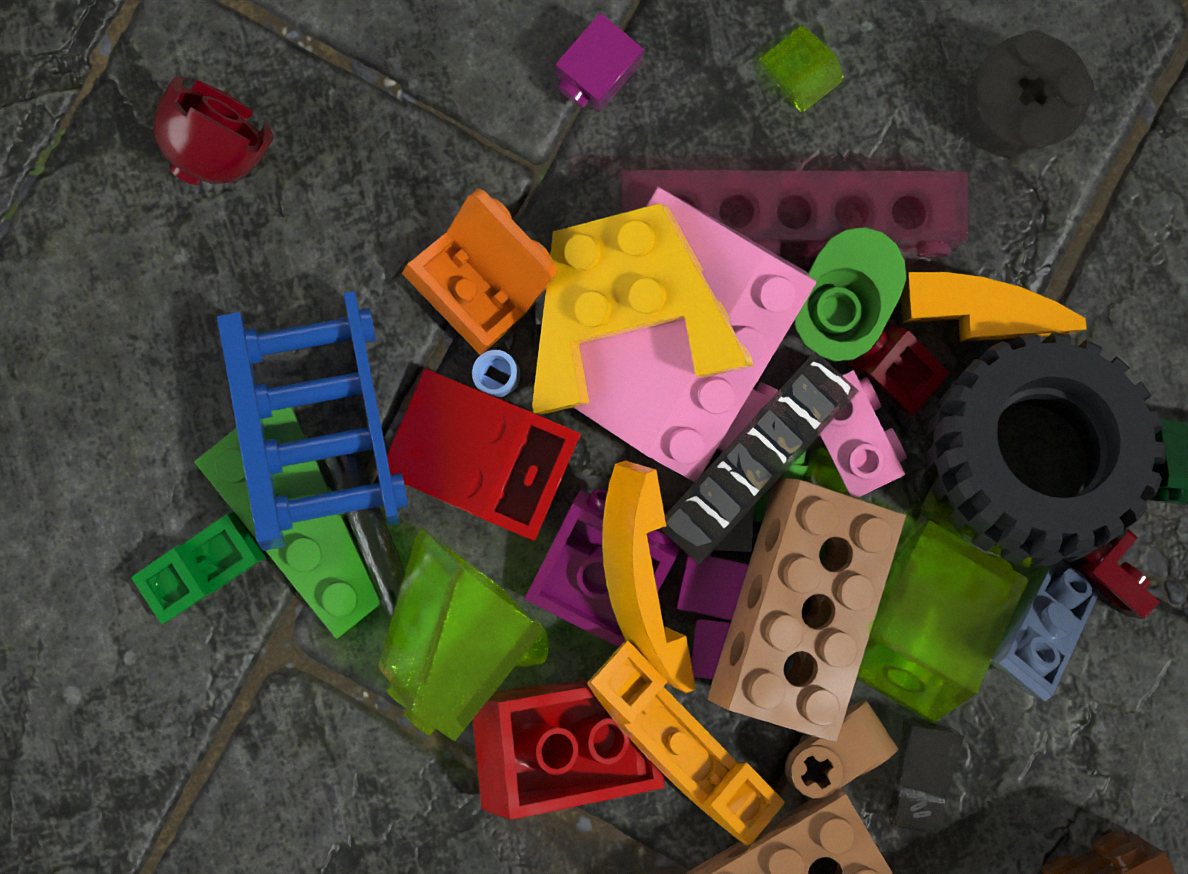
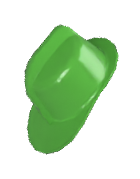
M863 227L847 229L832 237L819 252L808 273L817 283L794 320L795 330L803 344L817 356L832 361L854 360L872 348L879 339L898 303L906 281L905 260L897 244L883 232Z

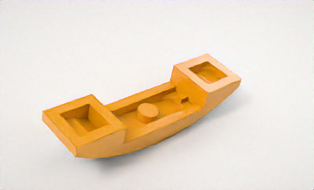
M622 461L614 466L607 491L603 517V564L610 602L625 640L629 641L668 681L667 685L688 693L695 690L696 687L687 637L663 626L647 533L666 526L656 469L629 461Z
M624 641L587 682L588 686L624 733L677 788L745 845H751L786 802L747 762H737L664 687L668 681L629 641Z

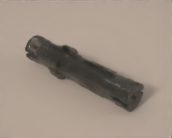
M359 452L323 459L324 463L327 464L337 491L371 484ZM380 506L340 514L341 517L347 515L384 609V616L396 614L399 610L403 611L419 604L418 599L415 598Z

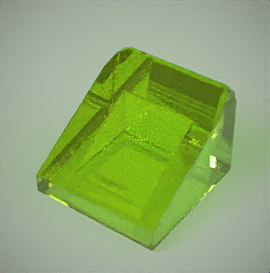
M803 24L759 59L761 65L801 112L809 109L844 79L837 55Z

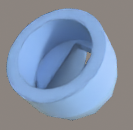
M490 350L480 355L475 361L472 369V378L479 390L493 397L502 398L512 394L518 387L520 368L517 362L506 352ZM490 366L510 377L505 385L486 376Z

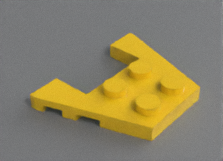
M659 203L553 231L550 256L558 273L546 288L532 401L534 414H546L590 404L580 344L685 319L696 377L705 378L753 367L750 353L746 346L740 343L729 323L731 319L721 301H718L702 274V266L668 206Z

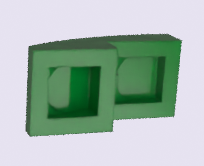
M233 511L221 517L184 544L172 548L133 575L131 579L160 624L163 625L266 559V556L247 527Z

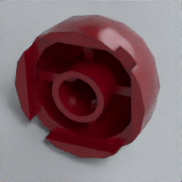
M176 76L171 80L161 97L154 115L155 138L160 151L171 162L169 166L170 171L176 177L191 185H199L201 181L211 184L234 183L248 175L264 156L274 137L271 129L264 123L261 130L258 131L255 126L245 120L251 117L253 111L229 94L199 80L195 81L191 89L182 87L184 77Z

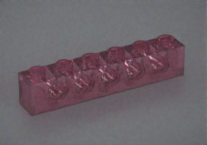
M622 170L621 213L646 207L657 186L721 223L723 221L720 217V207L728 202H739L748 209L750 223L743 228L732 229L778 256L781 255V247H803V256L817 257L832 237L847 230L835 218V206L842 202L852 203L860 209L863 220L859 228L866 227L883 232L897 244L898 248H917L918 257L951 256V248H958L968 241V172ZM785 202L799 204L806 213L805 226L798 229L785 227L778 219V206ZM899 202L912 205L919 216L917 228L909 230L898 226L892 216L893 205Z

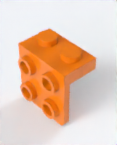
M476 189L466 198L447 232L410 261L402 272L405 278L479 355L487 351L527 316L558 273L546 248L539 242L531 240L511 219L507 208L497 199L491 198L482 189Z

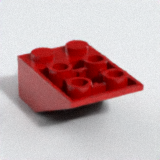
M424 369L387 454L390 475L402 472L404 484L535 541L580 440L581 433L428 369Z

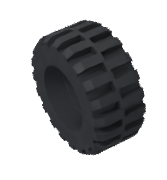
M1052 332L1042 343L1040 336L1036 333L1018 335L1011 344L1002 341L987 349L978 360L975 359L944 393L936 406L939 412L930 420L926 435L930 442H934L933 446L925 453L926 470L938 472L939 479L931 488L937 502L948 500L954 511L947 516L948 520L957 530L965 524L976 534L972 538L971 543L985 552L994 545L1002 548L1001 559L1017 564L1028 557H1032V562L1035 566H1052L1063 558L1071 562L1088 555L1124 533V529L1140 519L1148 509L1146 501L1157 494L1162 480L1160 474L1154 472V470L1165 463L1166 445L1163 442H1156L1155 434L1164 428L1159 412L1157 410L1149 412L1145 401L1151 397V394L1144 383L1140 381L1134 385L1125 375L1130 367L1117 356L1111 362L1100 356L1102 346L1088 340H1084L1079 346L1071 345L1072 337L1069 334ZM1022 404L1040 406L1055 412L1074 428L1085 448L1088 467L1086 482L1079 494L1070 498L1047 496L1024 485L1010 471L1001 455L997 438L999 416L1006 408Z

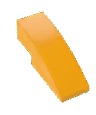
M908 272L906 274V281L901 294L902 323L959 320L960 342L1014 339L1018 335L1036 333L1040 337L1049 336L1052 332L1072 335L1086 330V318L1054 300L1016 285L980 276L949 272Z

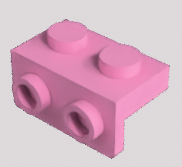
M853 370L840 377L850 386L848 394L834 380L819 387L825 390L837 403H840L817 427V430L849 495L853 498H859L904 476L905 473L900 462L907 459V456L894 430L890 428L884 431L874 412L881 408V403L869 379L864 377L858 380Z

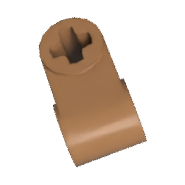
M865 699L847 708L837 743L811 735L796 745L788 753L785 760V774L788 782L803 795L810 798H825L856 777L881 765L896 753L898 747ZM808 757H812L818 762L825 760V764L819 769L823 778L817 783L808 777L801 779V776L807 771L804 761Z

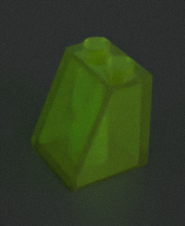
M928 520L908 539L889 571L856 679L932 724L977 694L1029 579L1013 570L1008 561L1001 559L997 555L986 554L964 541L961 534L945 525H937Z
M423 528L416 536L378 667L391 683L386 690L387 693L406 708L403 715L415 727L427 735H431L437 729L455 742L544 629L504 588Z

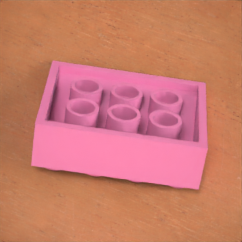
M657 186L646 207L661 203L670 208L703 268V276L716 299L721 301L731 319L729 321L740 343L745 345L750 353L753 367L705 378L696 377L685 319L580 344L590 404L574 408L646 456L697 483L817 281L803 269Z

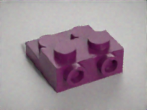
M580 489L524 599L620 647L626 640L617 623L610 602L603 564L602 534L607 491L594 489L591 494H588ZM665 527L647 533L657 593L674 563L682 541L674 538L673 534Z

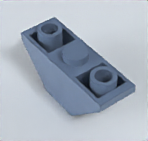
M1060 560L1052 566H1045L999 621L982 657L1024 692L1046 702L1053 696L1100 590L1092 585L1083 573L1073 569L1064 560Z

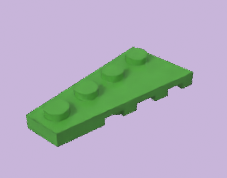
M294 407L272 411L273 417L263 419L266 440L277 439L278 444L308 438L296 417ZM235 428L194 461V463L256 538L237 428ZM317 460L282 467L283 473L273 474L276 496L287 495L288 500L333 492L331 487L328 486ZM342 514L293 523V529L283 531L286 547L266 550L268 555L336 639L340 638L383 603Z

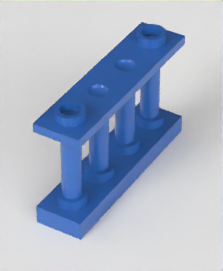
M355 291L344 293L348 317L257 333L256 328L246 330L240 312L217 316L256 539L262 551L286 547L283 531L293 529V523L384 505L389 527L400 524L397 509L408 507L402 472L390 475L365 343L376 341L370 307L358 309ZM353 340L359 372L268 388L266 383L256 385L253 363L263 362L262 356ZM363 394L369 427L278 444L277 439L266 440L263 419L273 417L272 411ZM374 449L380 483L288 500L287 495L276 496L273 474L283 473L282 467Z

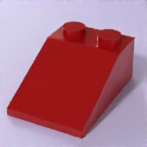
M589 680L526 686L470 696L481 808L484 811L513 820L665 788L664 776L605 710L588 686L587 682Z

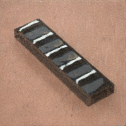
M815 351L665 515L666 526L660 529L696 563L701 565L860 391Z

